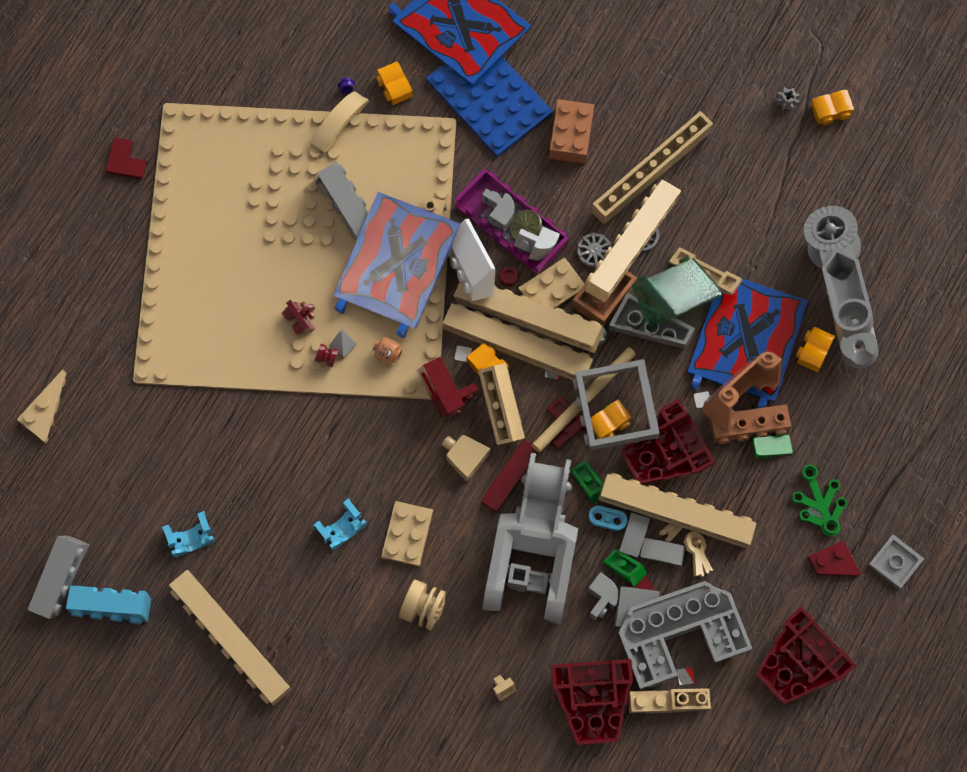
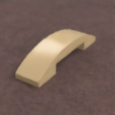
M355 91L347 95L323 121L312 138L310 145L326 154L336 142V136L355 114H359L365 108L369 100Z
M680 247L669 261L671 265L691 279L724 294L733 295L743 281L742 278L728 271L724 273L696 259L694 254Z

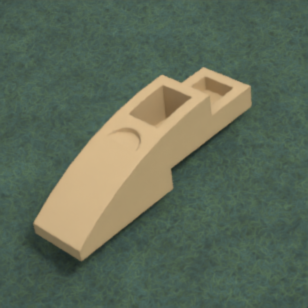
M709 689L630 691L628 695L629 713L653 714L711 709Z

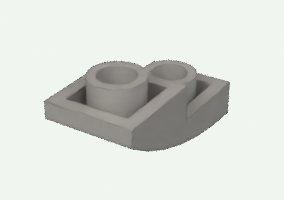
M631 512L619 548L620 552L638 557L650 518Z
M644 538L640 557L682 566L685 546Z

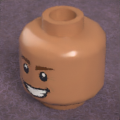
M384 337L380 341L377 340L372 349L375 351L374 357L387 365L397 363L402 354L400 344L388 337Z

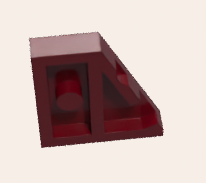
M844 540L808 557L816 575H852L854 577L861 575Z

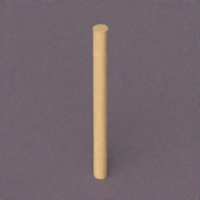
M627 347L611 365L630 362L636 356L635 351ZM618 373L599 376L585 390L587 403ZM576 400L532 444V447L540 453L582 410V408L578 409Z

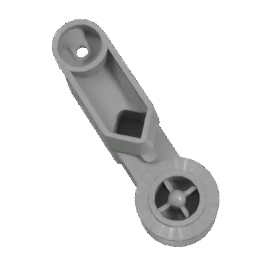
M821 207L810 214L804 224V236L808 243V255L812 263L822 269L829 305L845 363L854 368H866L876 361L878 357V344L873 328L872 310L859 260L857 259L861 252V243L857 234V221L854 215L843 207ZM860 343L863 347L857 349L855 348L856 344Z
M531 453L527 474L521 478L522 483L525 485L521 507L517 506L516 513L500 514L482 610L500 611L506 577L510 571L511 551H523L555 557L553 572L549 578L550 589L544 619L552 623L561 624L578 528L564 522L566 515H561L565 494L572 488L571 483L568 482L572 460L567 459L565 468L535 463L536 453Z

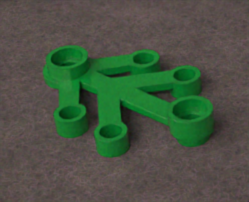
M811 464L806 465L802 469L801 476L804 480L808 481L815 501L804 496L802 492L797 491L792 495V502L804 504L819 511L823 519L812 515L807 509L799 513V519L802 522L809 521L821 527V531L825 536L834 537L840 532L841 527L838 519L848 502L845 498L839 497L835 501L836 508L832 516H830L828 508L835 492L840 488V482L836 479L831 480L828 483V491L823 498L816 481V476L818 475L817 468ZM807 471L812 473L811 477L806 476ZM831 483H835L837 488L833 489ZM795 495H799L801 500L797 501ZM838 501H843L844 506H839ZM802 513H807L808 518L804 519ZM827 525H832L834 529L832 531L828 530Z

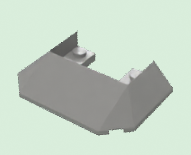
M704 581L630 607L619 635L628 659L632 660V670L640 689L657 686L658 683L678 676L665 641L701 628L714 663L728 658L733 659L752 650L731 593L716 588Z

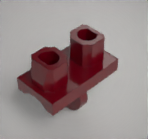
M292 300L286 302L288 307L284 309L282 315L287 321H291L295 317L297 318L298 322L292 326L293 331L297 335L315 330L310 321L315 317L312 313L315 310L313 304L307 305L305 302H302L299 305L298 302H293Z

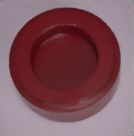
M510 266L504 267L499 274L500 282L505 286L515 285L518 281L517 270Z

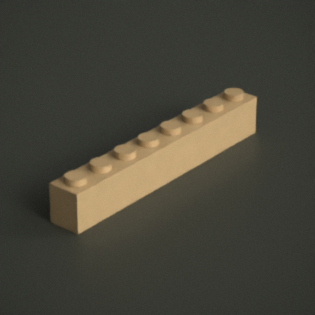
M701 111L698 112L592 204L591 212L605 225L711 133L713 123Z
M661 180L658 185L655 184L649 193L651 194L650 197L646 196L641 203L642 208L634 212L632 222L628 221L623 228L624 233L616 237L613 243L615 244L614 247L608 248L604 255L606 257L604 261L600 260L595 267L596 272L594 274L590 273L588 276L586 292L604 303L675 205L681 190L664 180Z
M462 281L454 293V298L458 304L595 353L604 334L601 324L594 320L587 321L577 314H567L563 309L548 307L544 302L538 301L537 303L531 301L527 296L515 295L512 291L498 289L495 285L494 296L472 301L469 294L465 293Z
M451 303L443 321V330L481 345L485 343L487 346H492L494 350L570 380L576 378L575 372L591 369L593 363L590 355L584 352L577 353L569 346H559L551 339H542L533 332L527 331L526 333L521 331L515 325L510 324L508 326L503 324L497 318L485 317L482 312L470 311L462 304L455 305Z
M615 473L607 474L604 478L598 498L600 501L743 548H748L751 545L756 522H753L749 517H737L731 511H719L710 504L701 505L696 503L694 499L677 497L678 495L673 492L664 493L655 486L649 485L646 487L640 485V482L630 479L628 481Z
M188 569L169 584L172 589L171 595L177 601L179 599L185 604L183 606L184 610L189 615L194 614L197 620L195 622L202 630L206 628L209 631L208 637L215 645L219 643L222 646L221 652L228 660L232 658L236 664L233 666L240 674L244 672L248 676L246 681L253 689L257 687L261 691L259 696L266 704L270 702L274 706L291 691L290 686Z

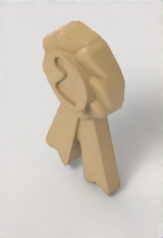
M696 531L688 533L684 544L686 550L693 555L694 577L699 576L702 578L705 574L713 571L704 554L706 542L700 533Z

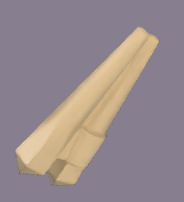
M668 524L659 531V535L667 534L665 542H670L683 528Z

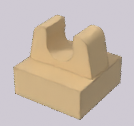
M501 675L494 678L496 687L493 690L499 701L516 692L511 678L504 680Z

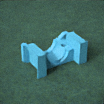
M350 498L343 502L344 508L347 511L336 523L325 528L320 521L313 525L314 530L317 529L324 537L325 543L329 541L332 543L330 544L332 551L336 550L367 526L364 519L361 522L358 520L362 517L361 512L359 513L351 503Z
M205 511L198 513L200 523L187 531L172 533L169 525L161 527L166 535L169 548L175 547V550L172 551L174 558L215 543L213 536H208V534L212 533V530L209 528L206 520L207 515Z

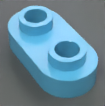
M594 506L589 512V521L594 526L612 531H621L627 525V516L622 511L603 506ZM600 514L602 518L600 520L595 519V515ZM619 519L621 523L616 525L614 520Z

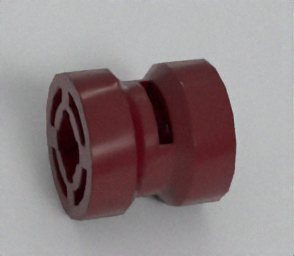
M320 344L314 361L318 363L325 362L328 367L332 368L339 350L334 348L330 350L326 345Z

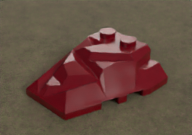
M680 398L664 406L659 411L660 414L656 417L660 433L659 438L629 443L621 451L633 476L640 482V485L697 474L716 464Z
M800 606L786 619L784 626L756 675L783 704H786L843 679L857 665L820 628L814 618Z
M622 659L551 665L552 685L577 745L618 742L624 718L623 715L633 681L632 660Z

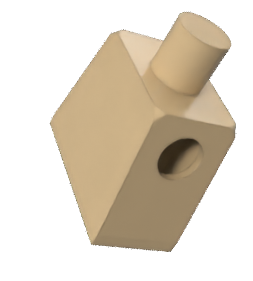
M462 435L457 442L450 436H447L442 443V446L449 450L446 460L467 482L490 455L489 447L465 435Z

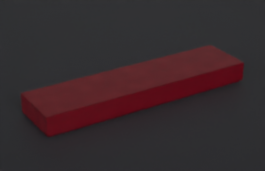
M525 439L522 441L481 500L482 504L496 513L528 469L531 453H536V456L539 453L532 447L530 442Z

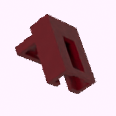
M441 357L422 365L417 370L441 418L447 416L449 419L460 413V408L465 405L464 402L474 397V392L478 390L476 384L473 383L458 391Z

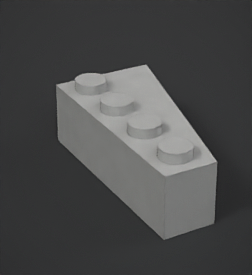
M335 162L319 171L313 181L316 185L320 183L322 194L325 198L332 200L333 210L338 215L341 214L343 216L341 217L342 223L354 240H356L368 215L365 208L366 203L362 197L357 196L355 192L356 187L352 181H348L346 178V171L343 166Z
M629 293L626 294L609 324L610 331L681 349H686L695 331V328Z
M57 536L27 610L48 619L59 615L62 609L61 604L69 592V587L90 544L71 536Z

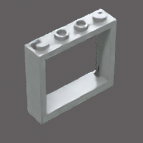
M644 359L575 372L576 378L572 379L574 390L578 389L579 397H576L578 409L582 408L583 415H580L581 426L586 427L587 434L583 435L585 445H589L590 451L659 438L660 433ZM637 369L649 430L595 440L583 379Z

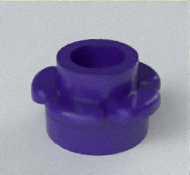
M346 77L340 80L337 87L342 94H350L355 90V81Z

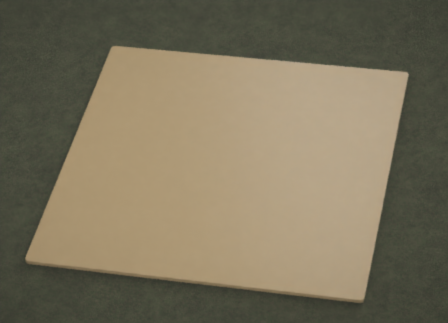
M165 103L162 112L133 375L134 383L431 400L417 370L422 365L441 357L447 257L417 328L409 326L405 338H401L396 334L401 325L400 322L347 302L346 310L343 314L337 312L335 306L340 298L333 295L357 239L354 240L342 223L341 217L343 216L341 214L338 215L333 210L332 200L325 198L322 194L320 183L316 185L313 179L319 171L337 162L338 165H342L345 169V176L348 181H352L355 185L357 196L362 197L365 201V208L368 213L377 192H380L416 207L423 201L424 196L446 201L448 209L445 218L450 219L456 120L454 118L355 114L336 136V142L324 154L310 145V142L330 112ZM292 300L293 302H298L299 305L302 302H305L307 305L313 304L315 310L312 313L315 317L310 321L315 330L297 335L292 329V326L298 322L297 318L295 317L291 321H287L282 315L284 309L288 307L286 302ZM341 329L356 343L355 347L344 358L337 354L332 368L328 367L325 362L318 363L314 361L320 344L326 345L331 350L332 348L329 345ZM388 337L400 344L402 354L397 363L387 365L374 357L375 351L372 349L377 340L380 341L382 338Z

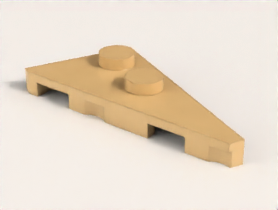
M63 369L17 419L18 422L45 444L48 442L51 426H53L54 415L60 402L61 390L66 381V372Z

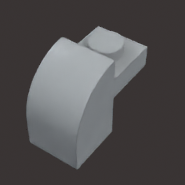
M486 189L482 194V202L494 209L489 215V223L505 232L514 218V201L508 193H505L503 198H501L497 192Z
M542 227L538 236L521 229L514 246L529 252V259L543 260L553 250L560 234L546 227Z
M511 563L507 582L509 588L521 592L546 593L549 574L532 571L529 566Z
M600 572L588 589L590 594L599 599V602L590 612L589 616L595 621L598 617L603 618L607 613L608 608L606 606L614 610L618 601V589L615 583Z

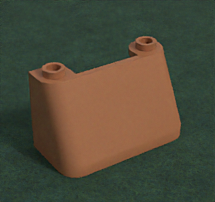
M764 352L745 364L705 400L703 405L704 414L725 431L729 432L735 427V422L732 420L734 415L732 407L738 402L739 397L752 386L759 391L762 390V387H771L770 389L774 391L780 385L782 359L772 352Z

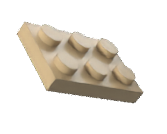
M564 257L520 286L518 290L522 295L529 297L531 301L537 303L541 301L546 303L548 307L555 309L575 297L585 284Z
M395 501L381 558L420 567L433 509Z

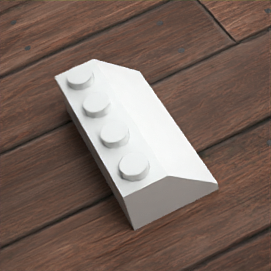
M465 219L460 224L447 257L449 256L452 268L456 269L458 280L462 281L465 293L469 294L472 301L494 296L495 267L469 219Z

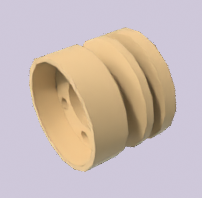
M415 579L407 592L399 618L412 623L416 616H419L418 625L420 627L423 626L427 619L426 629L431 631L444 609L446 591L441 590L436 598V587L427 594V584Z

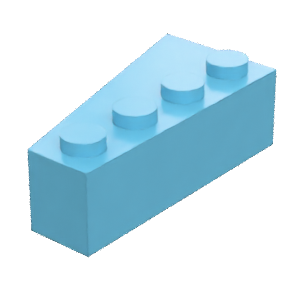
M70 585L66 609L72 616L83 617V614L91 615L93 619L100 620L103 617H109L111 621L122 622V619L130 620V623L133 624L148 622L151 598L146 591H139L137 594L131 592V590L122 589L121 593H117L116 590L111 588H102L100 592L95 587Z

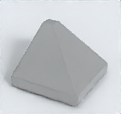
M341 329L329 347L339 350L338 354L344 358L355 347L356 343Z

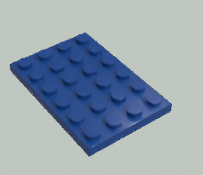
M503 57L474 85H471L446 64H443L426 77L428 84L497 158L553 115L551 108Z

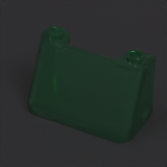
M687 256L679 260V265L650 278L648 275L642 276L637 279L638 283L631 286L650 328L723 295L718 284L694 258L690 259Z

